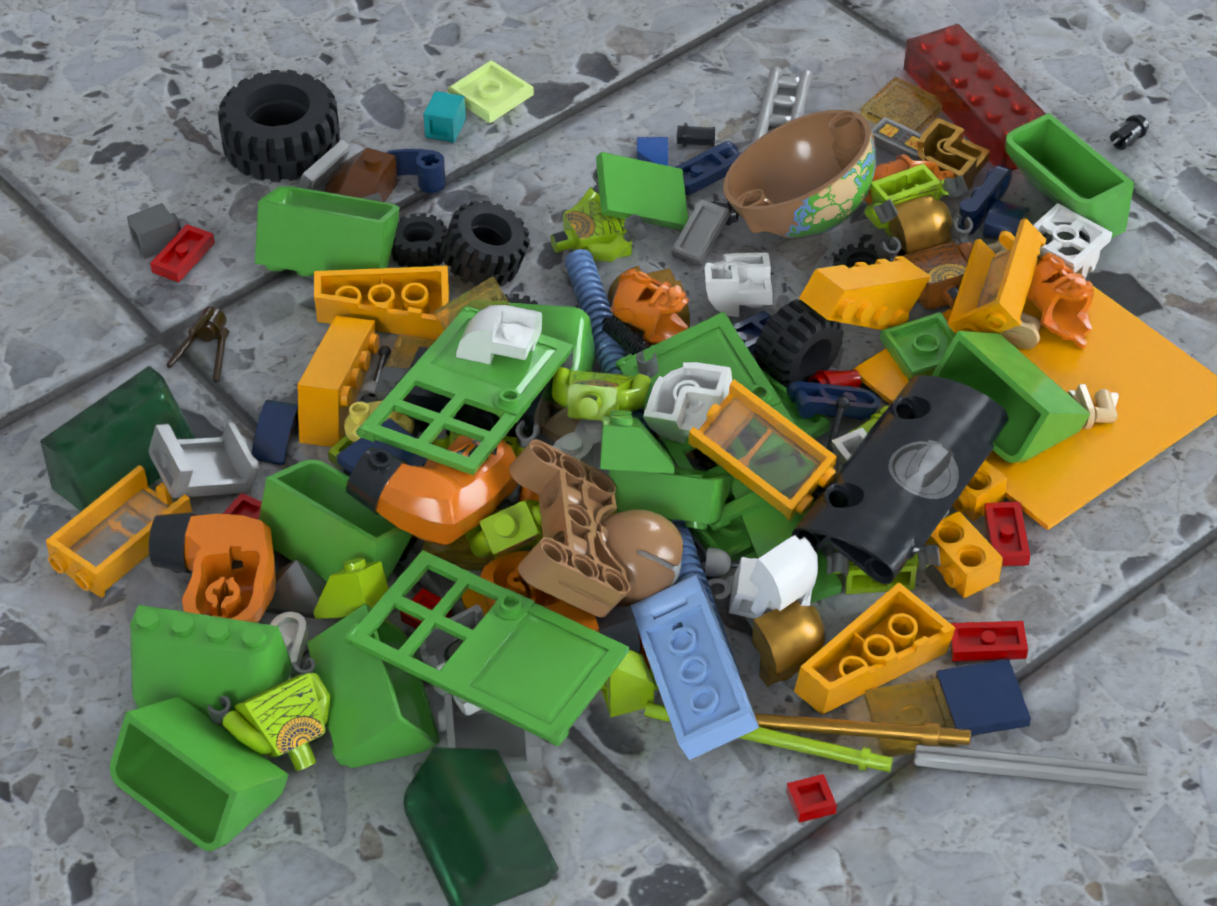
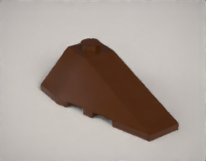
M365 148L341 163L327 181L325 192L357 198L379 192L382 202H385L398 185L395 155Z

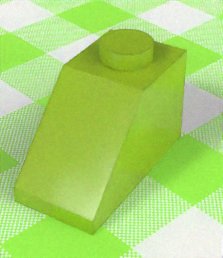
M361 557L344 562V569L330 575L314 609L315 619L346 617L365 603L373 608L389 590L381 561L365 562V558Z
M629 650L600 691L610 717H615L645 709L647 702L654 703V691L659 688L651 668L648 669L643 655Z

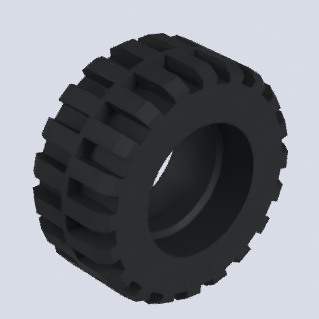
M270 70L271 73L263 74L260 72L254 74L253 78H245L239 81L237 87L233 86L219 105L218 121L224 155L233 167L238 168V171L246 176L251 174L254 179L261 181L270 179L271 182H280L281 179H289V181L298 180L299 176H302L306 170L341 139L335 96L318 78L314 80L313 76L306 73L301 75L294 70H287V72Z

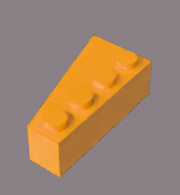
M904 256L895 257L892 262L886 259H878L873 265L858 262L851 268L845 265L815 269L799 299L827 320L885 330L907 323L911 309L931 276Z
M448 266L314 271V301L317 322L331 324L335 316L374 320L375 331L437 340L450 325Z
M335 316L297 384L299 443L333 447L344 437V424L349 415V407L357 401L359 390L369 369L372 356L377 354L379 349L380 337L379 334H375L374 320Z
M898 582L800 667L794 692L823 715L946 654L955 627Z

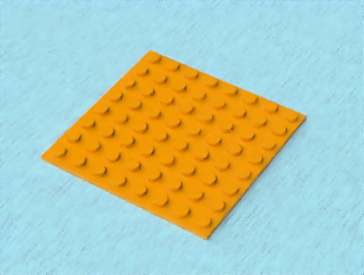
M1002 278L995 280L993 287L999 286ZM1094 286L1093 300L1087 311L1092 328L1084 336L1087 342L1084 349H1080L1071 340H1063L1056 334L1050 333V330L1045 326L1040 327L1038 331L1040 340L1034 348L1027 350L1017 346L1014 347L1066 393L1069 390L1076 391L1079 384H1086L1094 407H1098L1095 399L1097 391L1107 389L1111 393H1118L1119 398L1116 404L1117 420L1113 423H1094L1091 429H1081L1073 436L1023 463L1006 462L993 450L985 459L1007 477L1005 497L1011 502H1020L1022 511L1047 531L1217 414V375ZM990 295L988 303L995 301L997 296ZM1026 299L1023 312L1039 319L1041 322L1042 313L1032 302L1029 303ZM951 308L942 313L947 322L952 312ZM886 348L853 368L858 371L861 382L890 405L909 381Z

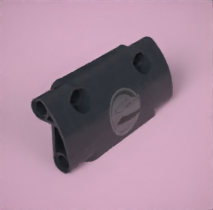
M913 376L859 443L831 482L818 496L793 530L792 537L796 536L799 540L805 537L816 553L828 542L875 581L882 584L893 582L907 561L912 559L924 545L995 447L994 441L1009 421L1006 410L988 396L962 383L936 376Z

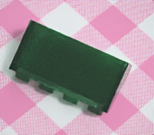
M150 366L146 367L40 440L51 488L78 510L83 511L138 465L145 469L148 486L161 478L148 453L156 425L169 424L177 440L195 439L188 421L164 377Z
M433 747L408 785L404 794L403 806L410 825L449 906H494L546 886L559 868L498 750Z

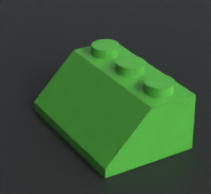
M610 410V416L602 417L600 469L674 474V464L671 455L639 418L632 417L631 411Z
M675 466L674 474L609 470V477L616 486L617 513L626 510H648L664 516L671 522L673 519L686 521V527L695 529H707V524L719 521L733 483V475Z

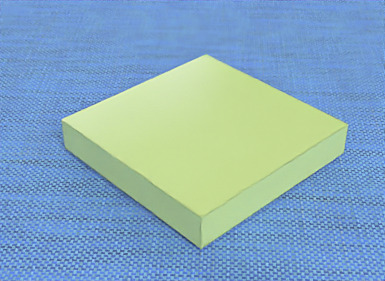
M492 60L447 88L450 94L464 96L465 108L488 123L495 121L534 95L532 85Z

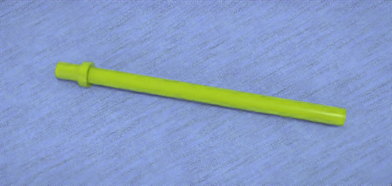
M647 702L644 712L645 717L670 722L665 705ZM761 727L738 737L858 765V769L862 771H867L868 768L890 773L893 763V757L871 753V748L863 747L862 750Z

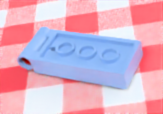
M697 574L630 605L676 739L689 760L759 728L713 606L709 602L708 594Z

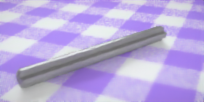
M921 743L917 744L915 748V765L920 767L1144 789L1148 780V771L1145 766L941 745L939 747L923 746Z

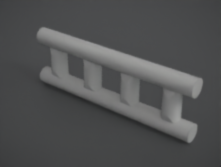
M777 66L770 69L752 143L768 132L769 126L778 127L803 116L812 73L809 70H802L799 77L781 75L782 70ZM778 87L796 89L795 97L777 95ZM773 107L792 109L790 116L772 114Z

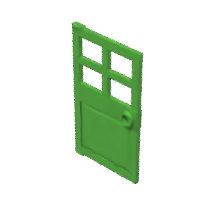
M465 306L366 421L360 425L356 433L359 437L372 442L377 440L474 475L572 353L574 345L540 334L533 352L529 351L526 360L498 354L494 355L491 364L457 358L456 352L469 321L481 311ZM415 386L451 398L440 413L403 401ZM464 404H468L496 414L500 420L491 431H487L453 419V417ZM393 411L430 423L418 439L381 426ZM443 429L481 442L470 457L431 444Z
M721 312L643 350L645 361L651 360L653 354L656 353L659 366L657 375L650 377L651 384L642 406L644 412L652 388L659 376L664 377L669 372L683 367V363L698 362L730 367L732 381L734 379L795 424L725 312ZM629 354L616 361L615 365L623 375L635 376L639 374L636 362L637 354L633 356ZM658 434L676 466L693 469L685 455L695 449L688 444L689 437H686L683 444L671 441ZM779 436L765 442L749 461L748 468L763 479L754 462L789 444ZM738 437L730 446L738 461L750 452V450L746 451ZM800 452L798 454L806 466L769 483L782 494L799 487L816 466V464ZM719 465L708 470L710 472L730 474ZM751 492L725 505L719 521L709 525L712 530H718L730 524V520L767 503V501L755 492Z
M424 550L420 552L364 619L352 627L344 639L346 643L506 720L557 747L565 740L571 726L629 652L628 646ZM428 569L456 582L433 610L405 598L406 594ZM468 588L496 601L473 630L445 617ZM395 608L423 621L399 650L371 637ZM435 627L464 641L440 671L411 657Z

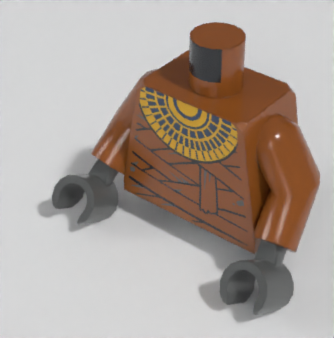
M966 217L964 221L966 230L958 228L956 219L951 226L950 233L953 238L959 240L958 245L951 241L903 255L931 276L917 299V302L926 309L931 310L945 305L953 309L973 248V242L968 240V236L973 228V222L969 217ZM891 237L888 241L890 250L886 247L884 241L878 246L877 255L880 259L892 262L897 257L896 255L901 249V243L896 237Z

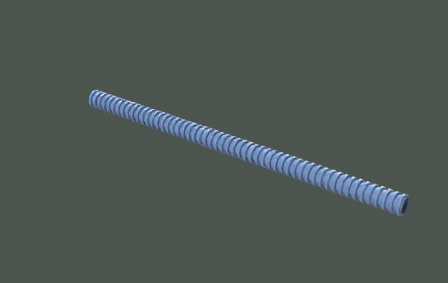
M575 250L567 255L564 261L577 302L579 303V308L586 312L590 318L596 358L601 372L623 375L617 369L615 363L628 354L626 350L602 330L604 325L602 324L605 317L609 318L613 314L610 310V304L593 256L587 250ZM640 408L637 411H633L631 414L632 417L639 418V420L657 439L655 432L647 425V423L644 420L643 408ZM673 519L672 523L681 533L683 540L681 569L675 584L696 574L699 576L708 594L709 602L713 606L740 676V670L737 667L733 650L730 648L727 633L724 631V625L721 622V617L715 605V600L709 588V583L703 571L691 532L685 526L686 521Z

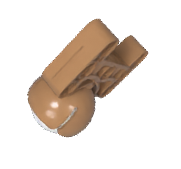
M532 440L511 463L509 472L513 479L523 487L539 494L543 539L539 541L518 566L520 575L528 584L597 617H605L615 606H630L676 583L681 569L683 552L681 533L664 516L648 510H626L610 516L617 509L615 498L616 486L607 474L540 440Z

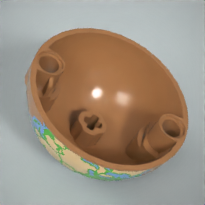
M826 110L801 116L774 128L752 143L733 162L723 183V192L733 209L745 220L752 233L766 231L787 239L813 237L834 229L856 212L871 189V182H873L876 170L875 141L867 119L857 112Z

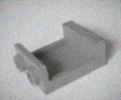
M234 422L226 423L221 437L178 440L169 424L155 426L148 453L172 498H180L184 494L188 497L250 493L254 479L258 476L259 466L256 458H253L247 447L244 436L240 434Z
M444 694L445 708L437 709L439 732L447 731V739L440 740L441 763L449 762L450 777L543 769L540 737L483 709L467 716L452 704L451 694Z

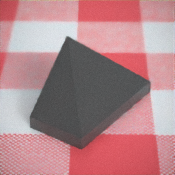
M295 560L275 572L276 590L265 612L276 614L296 612L303 617L315 618L313 612L327 582L298 560Z

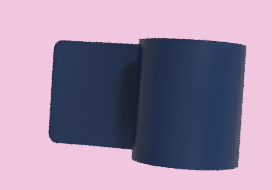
M395 149L386 152L395 155L397 176L417 175L418 186L422 191L435 193L445 187V162L440 152L426 149Z
M997 200L988 212L983 236L998 240L1002 231H1008L1016 237L1020 221L1027 212H1030V208Z
M270 399L265 401L254 436L251 451L253 458L261 462L278 465L285 464L290 435H297L299 433L298 404Z

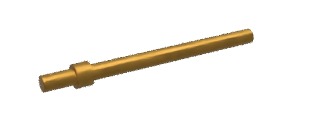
M754 713L759 727L772 730L921 741L923 746L939 747L940 743L970 745L971 730L941 728L940 723L924 722V726Z

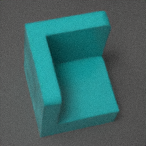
M439 91L434 92L423 113L425 138L455 143L466 121L464 96Z

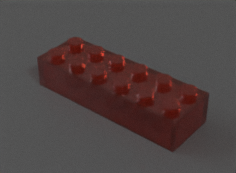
M959 23L907 39L903 69L956 126L965 129L964 134L972 143L991 151L989 161L994 167L1002 165L1012 169V171L1017 170L1018 167L1005 151L1007 134L1046 113Z

